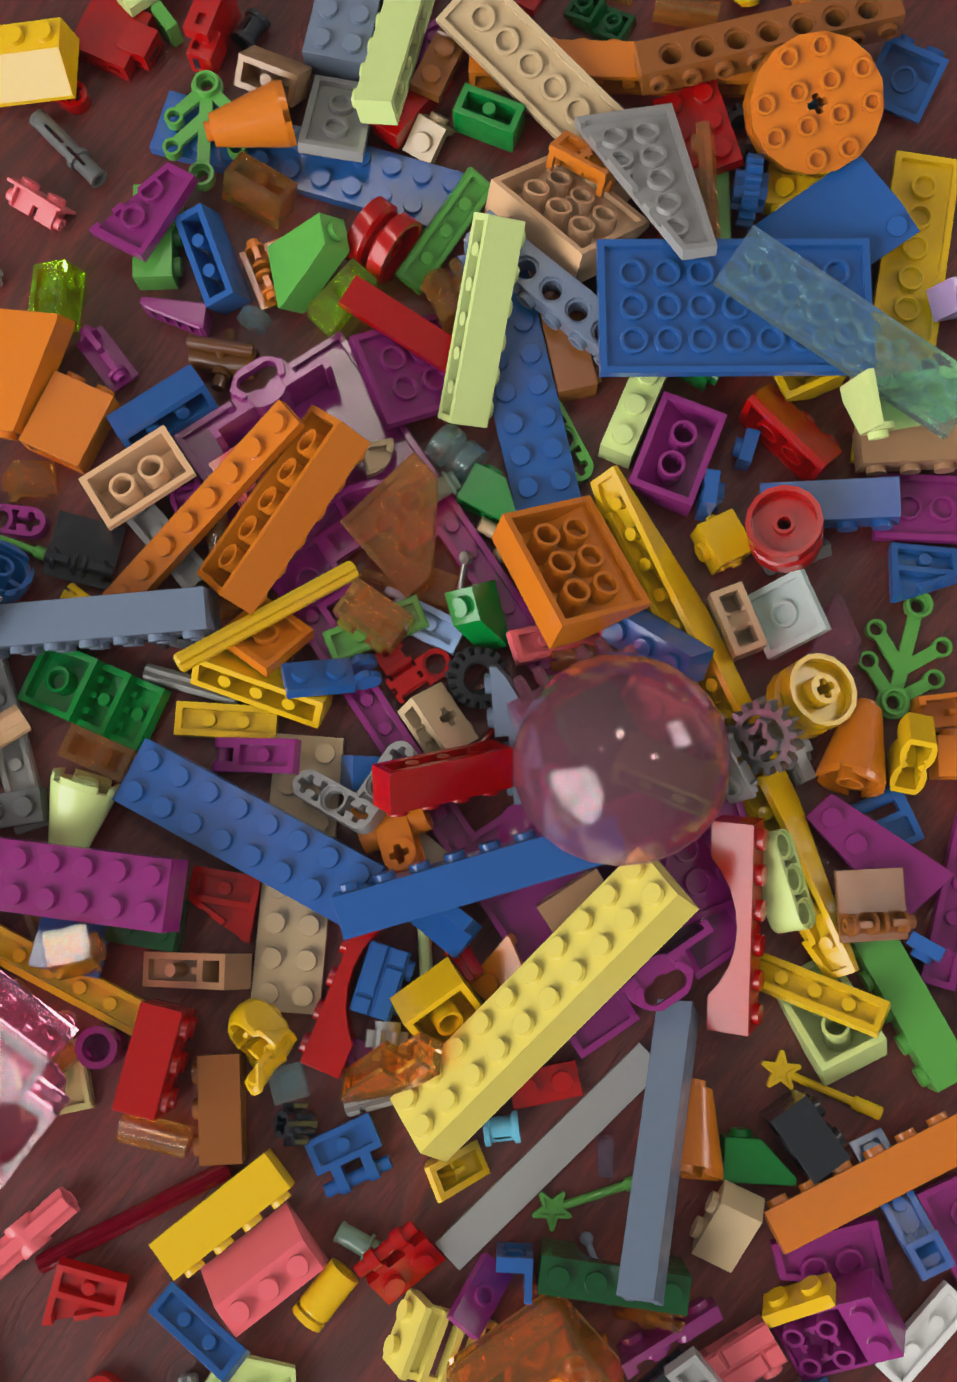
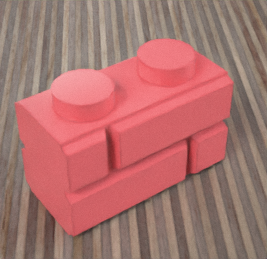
M760 1314L698 1351L724 1382H755L761 1377L768 1380L777 1376L783 1370L782 1364L787 1362L785 1355Z

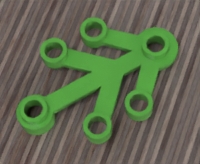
M202 70L192 80V92L175 107H170L165 111L164 120L167 127L173 131H180L175 136L165 139L162 149L167 159L171 161L179 160L184 153L183 147L198 135L197 161L189 167L188 172L193 174L197 181L203 176L209 177L204 182H198L195 187L198 191H208L215 185L216 175L211 166L212 141L208 142L203 121L209 120L207 113L213 111L214 104L219 108L231 101L223 94L224 85L222 79L210 70ZM208 86L213 87L208 91H203ZM200 104L199 114L184 127V116ZM179 116L176 122L170 121L171 117ZM171 146L178 147L174 152L168 151ZM226 147L229 157L234 161H242L247 157V148H242L240 152L234 153L232 152L234 147Z
M928 593L904 600L903 610L907 618L898 650L888 636L886 624L882 620L872 619L864 627V635L869 640L875 641L893 671L889 683L878 667L879 660L874 652L864 651L856 658V667L861 672L867 673L878 692L875 702L882 709L883 717L886 719L896 720L903 717L909 711L910 700L928 690L935 691L945 683L944 674L940 670L931 669L923 674L920 681L904 688L907 674L936 658L943 659L947 657L953 650V644L948 638L939 637L930 644V647L912 656L921 619L928 616L933 610V599ZM918 602L921 605V612H914L911 608V603ZM872 624L879 626V635L871 633L870 626ZM938 642L946 646L944 654L937 651L936 644ZM863 656L871 658V667H866L862 664ZM930 674L938 678L937 686H933L928 682ZM888 697H892L897 701L895 709L887 706L886 701Z

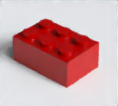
M158 998L140 1003L111 1110L154 1121L168 1113L170 1108L174 1109L180 1095V1088L176 1087L179 1073L184 1074L190 1057V1053L185 1052L189 1038H194L198 1028L199 1018L195 1017L197 1008Z

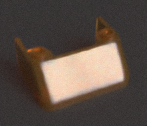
M542 1294L532 1301V1305H525L454 1355L448 1361L446 1367L447 1382H547L555 1375H558L563 1382H595L598 1379L602 1382H625L620 1358L567 1298Z

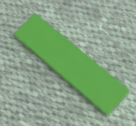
M468 167L393 275L416 294L421 295L472 223L474 212L479 213L487 202L490 182L474 168Z

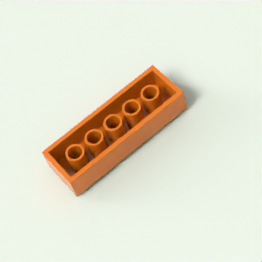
M313 404L301 420L306 426L271 463L196 572L220 596L253 615L257 607H260L265 602L268 591L275 581L285 573L288 562L295 552L303 547L308 533L315 523L323 518L326 507L335 494L343 489L346 478L355 465H358L363 460L366 449L371 444L344 422Z

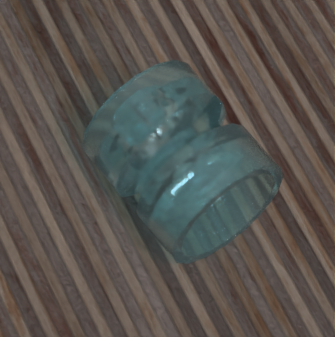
M447 423L431 439L425 449V455L440 467L446 465L445 473L452 470L460 485H462L474 464L482 465L488 452L475 440L466 441L467 436L456 424Z

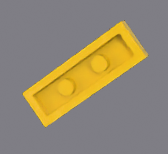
M177 701L173 734L175 736L201 738H276L279 715L252 705Z

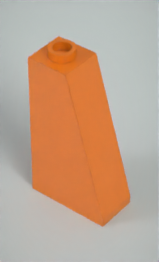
M0 309L1 439L17 441L18 435L22 434L54 370L58 371L74 331L75 321L56 313Z

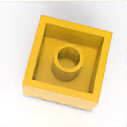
M448 957L389 998L403 1025L430 1057L483 1005L478 995Z

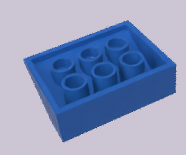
M860 155L840 169L831 171L747 230L746 233L750 239L869 238L870 263L872 265L917 234L919 229L901 201Z

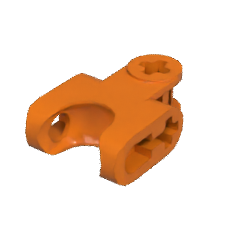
M352 807L351 812L358 820H366L368 818L367 813L362 814ZM417 809L409 811V814L404 817H391L386 813L373 832L363 835L357 834L367 854L380 850L385 866L390 870L394 869L395 874L409 871V864L426 859L419 835L433 830L434 826L430 811Z

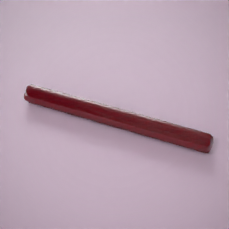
M214 1165L40 1253L35 1257L40 1273H46L57 1267L61 1256L74 1259L230 1180L233 1177L230 1165Z

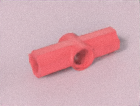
M61 1186L43 1200L33 1211L29 1210L4 1231L5 1235L0 1239V1281L15 1269L22 1260L29 1259L52 1239L51 1235L81 1210L77 1199L70 1191Z

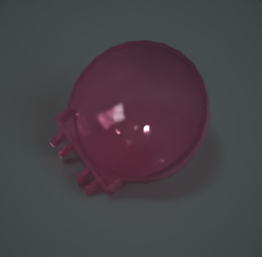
M601 636L594 641L596 650L600 655L591 657L589 651L582 645L575 650L579 661L560 671L551 679H549L541 666L532 670L533 676L540 688L531 691L526 680L521 675L513 679L516 689L521 696L507 703L509 718L517 730L512 752L514 784L527 817L542 836L564 852L589 862L607 865L647 864L678 853L699 839L717 818L728 794L732 756L728 732L715 703L692 677L668 662L648 655L638 654L632 644L614 652L608 642H606V639Z

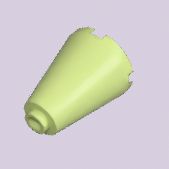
M65 767L54 768L50 776L48 842L89 848L115 802L112 799L120 784L118 783L112 787V779L85 770L75 769V773L70 775L64 774Z

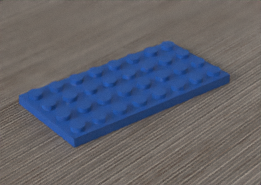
M869 238L716 239V256L681 260L665 239H597L599 377L856 376L869 368H874L875 370Z

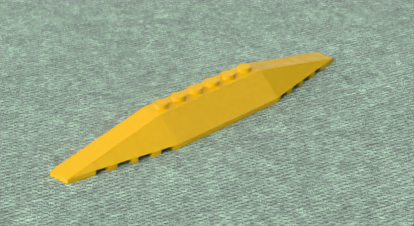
M617 465L612 466L590 482L597 508L651 602V605L646 609L714 649L704 679L683 687L728 717L722 728L727 730L728 725L737 723L733 719L732 714L740 710L742 711L741 705L752 702L709 611ZM755 715L749 723H755L756 719L760 718L759 715ZM774 752V754L770 756V759L777 758V752ZM741 756L736 758L738 763L743 760ZM764 770L756 775L753 774L759 781L756 784L759 790L755 793V798L742 801L747 817L764 818V829H767L768 832L785 829L791 834L816 914L815 924L811 929L799 930V933L805 940L802 942V945L826 977L836 979L858 971L859 967L851 944L839 943L837 905L800 800L786 771L784 770L780 773L776 771V773L770 776H766Z

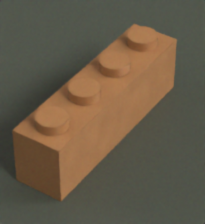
M957 419L889 431V437L868 441L867 435L860 436L857 429L852 434L855 473H866L868 477H878L891 471H900V475H915L920 473L921 470H934L936 474H946L957 469Z

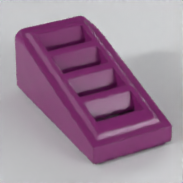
M141 297L140 304L149 317L198 336L210 337L212 314L205 306V303Z

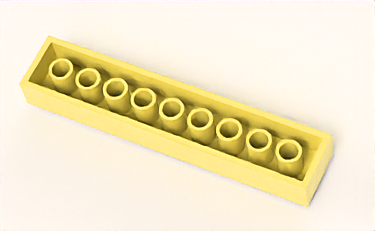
M637 847L390 1098L421 1154L447 1162L699 910L697 905L658 860Z

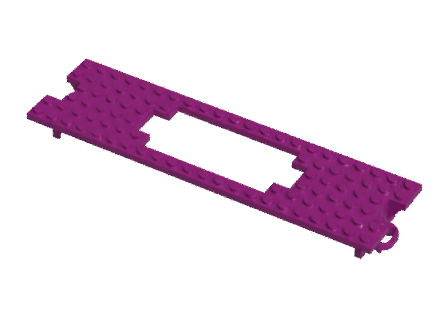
M338 331L289 363L281 357L262 356L238 370L233 377L230 392L236 409L228 401L174 435V438L203 482L213 472L208 464L236 446L278 399L284 401L300 420H302L313 404L344 422L369 442L393 438L392 459L386 469L380 474L367 479L363 460L358 465H355L346 478L343 489L335 494L326 507L323 518L315 523L308 533L303 547L295 552L287 564L285 573L273 584L272 587L277 595L281 597L332 570L354 553L394 529L411 555L440 538L461 568L459 561L460 552L470 551L473 555V561L471 564H468L466 578L471 585L495 579L508 631L536 625L524 599L453 495L450 494L432 505L429 509L424 505L416 490L423 488L440 476L405 425L385 430L350 345L341 331ZM267 366L277 368V375L269 380L266 387L255 389L250 393H245L239 389L240 384L263 368ZM237 503L225 514L230 523L240 510ZM351 583L292 614L314 629V638L309 644L320 660L332 659L322 632L338 626L328 609L351 595L354 589ZM562 655L525 664L538 684L541 679L571 669ZM378 686L372 689L355 690L354 693L343 694L381 754L384 753L390 744L396 741L408 742L418 755L423 754ZM574 768L566 772L569 780H574L576 783L583 785ZM569 788L579 805L555 821L569 818L570 822L574 823L584 820L583 814L591 811L589 806L590 795L574 788ZM453 802L440 804L438 809L429 810L434 826L432 831L447 852L465 849L467 854L480 850L479 844L500 839L499 822L502 815L474 832L457 805ZM616 861L595 868L605 881L618 866ZM586 870L478 902L503 940L511 932L516 936L518 942L515 946L524 963L553 934L535 906V903ZM731 907L680 928L569 1039L581 1059L640 1020L629 1000L646 1010L663 1011L688 994L692 985L693 975L698 980L731 958L735 950L737 934L736 910ZM673 970H681L684 973L685 983L680 989L658 1004L650 1005L645 1001L644 991L653 984L654 979L658 975L668 974Z

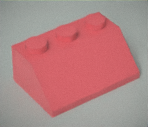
M286 1201L206 1263L200 1270L215 1310L236 1338L325 1268L329 1259L288 1201Z

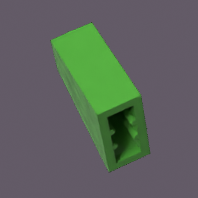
M319 212L267 246L278 308L303 314L312 305L350 251L343 219Z

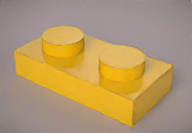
M830 1272L818 1276L810 1275L801 1282L786 1287L778 1286L765 1293L763 1297L762 1318L770 1329L836 1307V1283Z

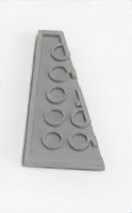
M672 103L575 117V129L681 260L716 256L717 242Z

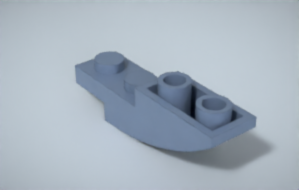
M493 664L489 667L490 673H484L485 693L492 695V707L487 708L488 728H494L495 737L509 736V741L503 742V744L513 748V788L507 789V795H514V805L528 804L530 800L528 769H539L541 765L538 740L531 716L520 692L499 664Z

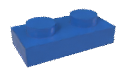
M706 470L698 489L694 520L706 521L705 519L712 512L718 511L719 503H722L725 491V483L719 482L720 470Z

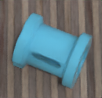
M517 1110L512 1111L511 1115L491 1117L483 1125L486 1147L492 1146V1143L511 1140H514L516 1144L521 1143Z

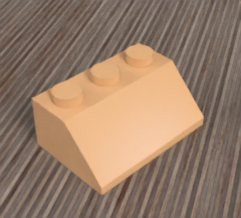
M162 425L78 480L111 531L197 475L166 427Z

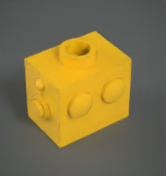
M733 508L719 515L712 514L705 519L706 521L697 524L690 534L694 542V551L701 562H705L712 575L729 567L736 568L740 566L742 561L751 554L747 533Z

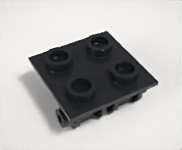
M60 510L50 548L46 549L44 555L45 566L42 574L106 590L112 583L126 527L118 526L110 531L103 521Z

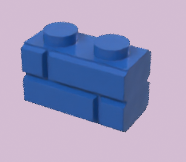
M372 940L349 1009L387 1022L392 1020L393 1015L399 1016L389 998L401 990L404 981H411L416 962L411 961L412 953Z

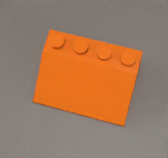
M590 495L502 514L491 539L549 649L579 642L651 605L648 596Z

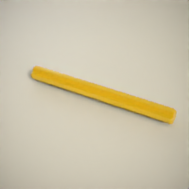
M346 561L255 610L253 615L248 614L175 653L173 657L177 667L182 672H186L356 580L359 577L356 566L351 561Z

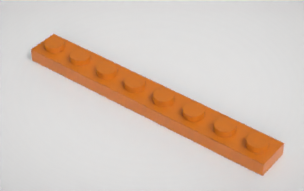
M277 400L102 595L155 591L306 426L284 401Z

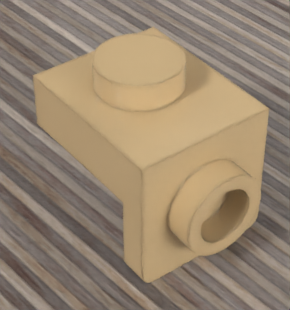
M431 111L430 115L419 113L402 150L421 161L434 164L447 135L452 136L454 128L447 125L449 119L437 112Z

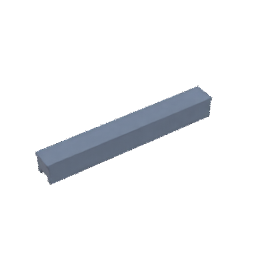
M658 999L657 1004L664 999ZM678 1000L665 1010L656 1011L616 1291V1295L621 1296L626 1301L650 1302L659 1306H663L700 1018L692 1001Z

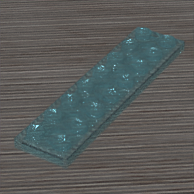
M753 225L713 285L852 379L866 369L874 368L879 397L944 440L957 423V361Z

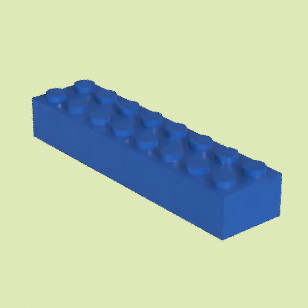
M145 738L112 799L338 925L339 922L332 901L333 892L339 891L338 885L357 879L360 885L374 881L373 875L390 870L380 861L161 743Z

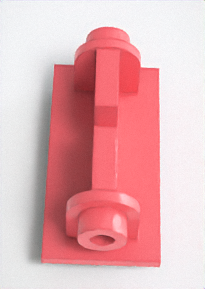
M22 176L21 180L7 177V181L14 184V188H10L6 193L9 205L28 216H32L35 207H37L34 220L50 230L62 231L66 226L65 214L76 215L75 211L66 207L67 201L64 198L51 192L48 195L39 190L41 185L25 176Z

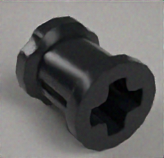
M252 7L245 11V18L239 28L233 29L230 34L233 42L242 50L256 45L262 33L268 31L271 27L268 18Z

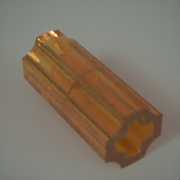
M656 0L652 21L691 29L714 24L718 20L721 2L713 0Z
M123 1113L116 1133V1142L184 1159L191 1148L194 1127L160 1118L152 1121Z

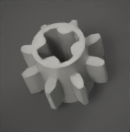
M375 1020L374 1030H366L365 1046L373 1047L372 1057L398 1059L399 1049L407 1050L408 1032H401V1022Z

